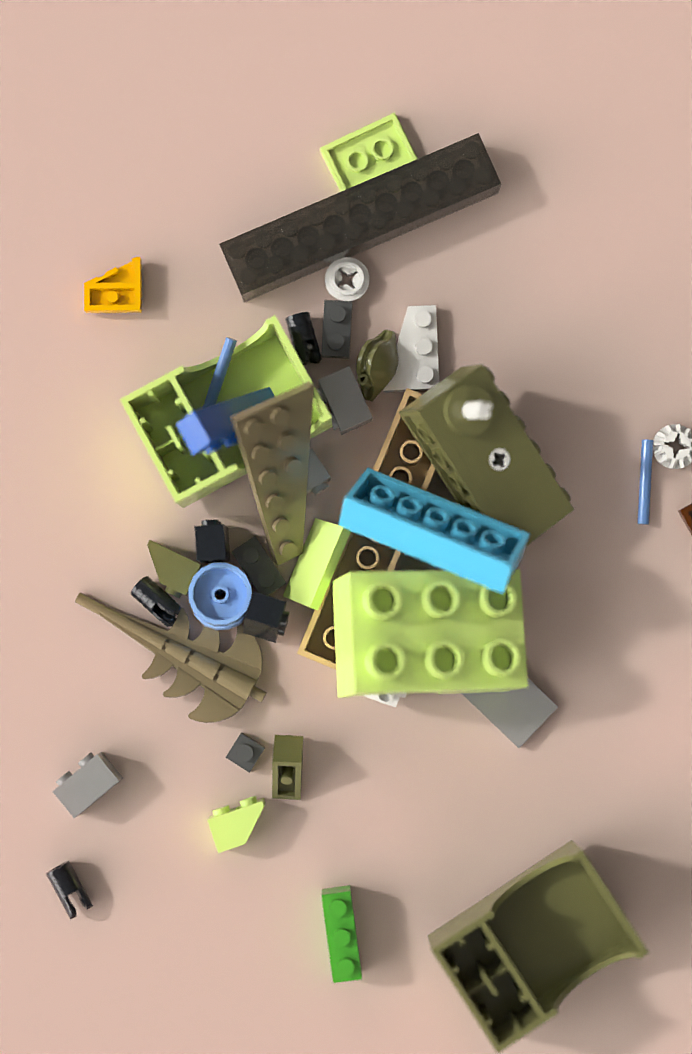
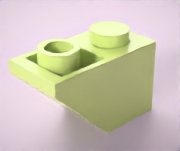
M252 796L239 801L241 805L239 807L230 809L229 805L212 810L213 815L207 821L218 853L246 844L266 804L264 798L257 800L256 796Z

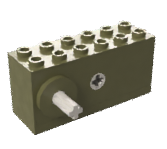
M483 364L460 367L399 411V414L458 505L529 533L530 536L527 545H529L574 510L570 503L571 497L555 480L556 474L553 468L543 461L540 456L541 450L537 443L526 434V426L522 419L514 415L509 407L510 400L507 395L499 391L495 385V377L491 370Z

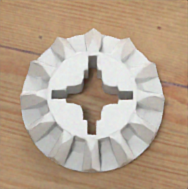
M343 257L335 260L328 267L325 274L326 288L329 294L338 301H353L361 298L369 286L370 278L366 266L361 261L352 257ZM340 271L346 276L357 273L352 279L354 289L347 284L338 287L342 282Z
M681 424L667 425L657 432L653 440V453L661 465L670 469H680L692 462L691 429ZM678 435L679 444L687 447V449L678 450L674 457L673 448L669 447V445H664V443L674 442Z

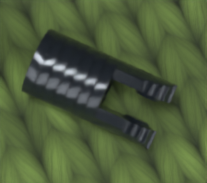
M301 312L287 317L285 321L292 346L302 365H307L308 361L315 364L320 363L322 358L310 313Z
M149 576L143 577L131 591V596L167 627H173L177 619L176 615L179 614L182 607Z
M69 861L58 865L46 873L70 920L76 917L77 913L68 895L76 891L83 907L89 909L93 906Z

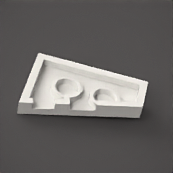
M436 305L408 306L397 342L398 367L395 375L386 385L383 392H405L407 388L413 391H428L439 383Z

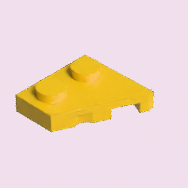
M135 257L131 262L119 268L115 267L107 271L103 276L95 277L85 282L84 311L86 313L142 312L141 257Z

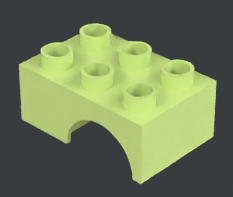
M276 316L265 320L264 325L258 332L235 347L216 403L270 387L273 394L277 396L308 381L312 383ZM220 356L191 367L180 366L120 399L174 501L182 508L247 474L239 444L230 448L222 445L221 449L210 455H206L205 452L192 455L176 426L179 421L192 411L203 407ZM315 386L310 439L333 427L332 417Z
M516 569L503 594L469 579L462 578L450 571L349 572L332 581L338 698L396 693L456 694L505 692L528 687L520 569Z

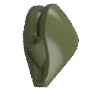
M385 329L377 337L367 340L358 353L356 361L357 381L360 384L365 400L372 402L396 373L398 353L395 332Z

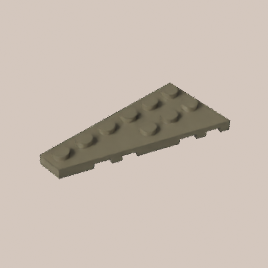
M309 381L231 416L272 560L277 566L303 553L314 385Z

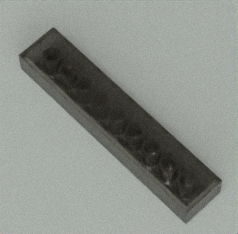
M479 133L224 241L219 245L242 300L246 302L328 267L340 258L356 255L496 195L499 192L501 182Z

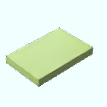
M395 112L320 148V152L344 200L419 164V160Z
M315 518L303 546V553L297 560L283 597L318 611L351 530Z

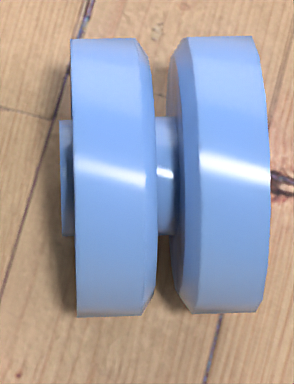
M226 562L212 563L202 567L193 576L189 586V603L195 617L204 626L214 630H229L244 621L252 596L251 585L247 576L238 567ZM223 592L226 593V597L223 600H218L215 597L216 594L221 596Z

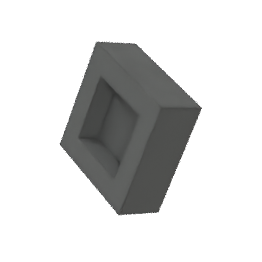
M241 732L225 758L250 773L265 747Z

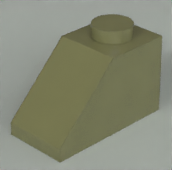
M149 540L147 546L158 579L161 584L167 586L165 592L177 598H180L182 594L189 596V586L192 578L203 565Z
M275 735L272 758L273 799L301 800L303 736Z

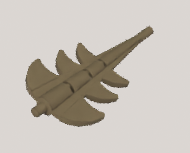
M83 593L78 594L75 603L100 615L155 654L152 664L142 674L143 679L160 677L172 667L177 669L175 681L169 689L163 692L164 697H182L193 692L199 686L204 688V696L201 703L194 711L188 714L190 719L203 723L221 722L239 712L249 696L261 703L264 700L267 692L255 686L262 670L260 647L254 636L243 633V625L237 626V635L232 646L226 652L219 651L220 634L218 630L204 626L201 634L195 640L188 639L190 623L183 607L177 615L173 627L166 630L107 607Z

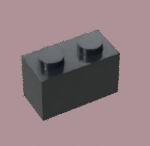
M218 519L202 520V526H195L197 561L200 563L230 562L228 527L221 524Z
M253 591L244 617L243 633L276 643L278 635L284 636L290 612L285 611L287 601Z

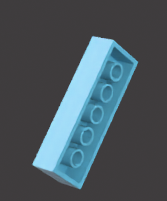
M368 467L346 495L339 520L340 526L352 532L364 535L381 544L395 548L407 555L414 556L433 566L450 571L462 578L469 579L502 594L522 560L530 536L527 532Z

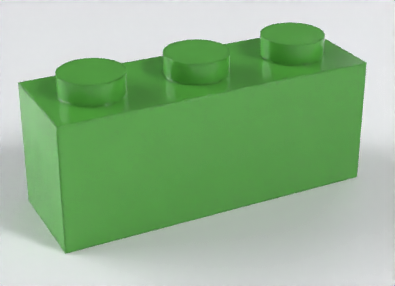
M347 885L322 889L321 897L333 983L361 980L362 969L351 887Z

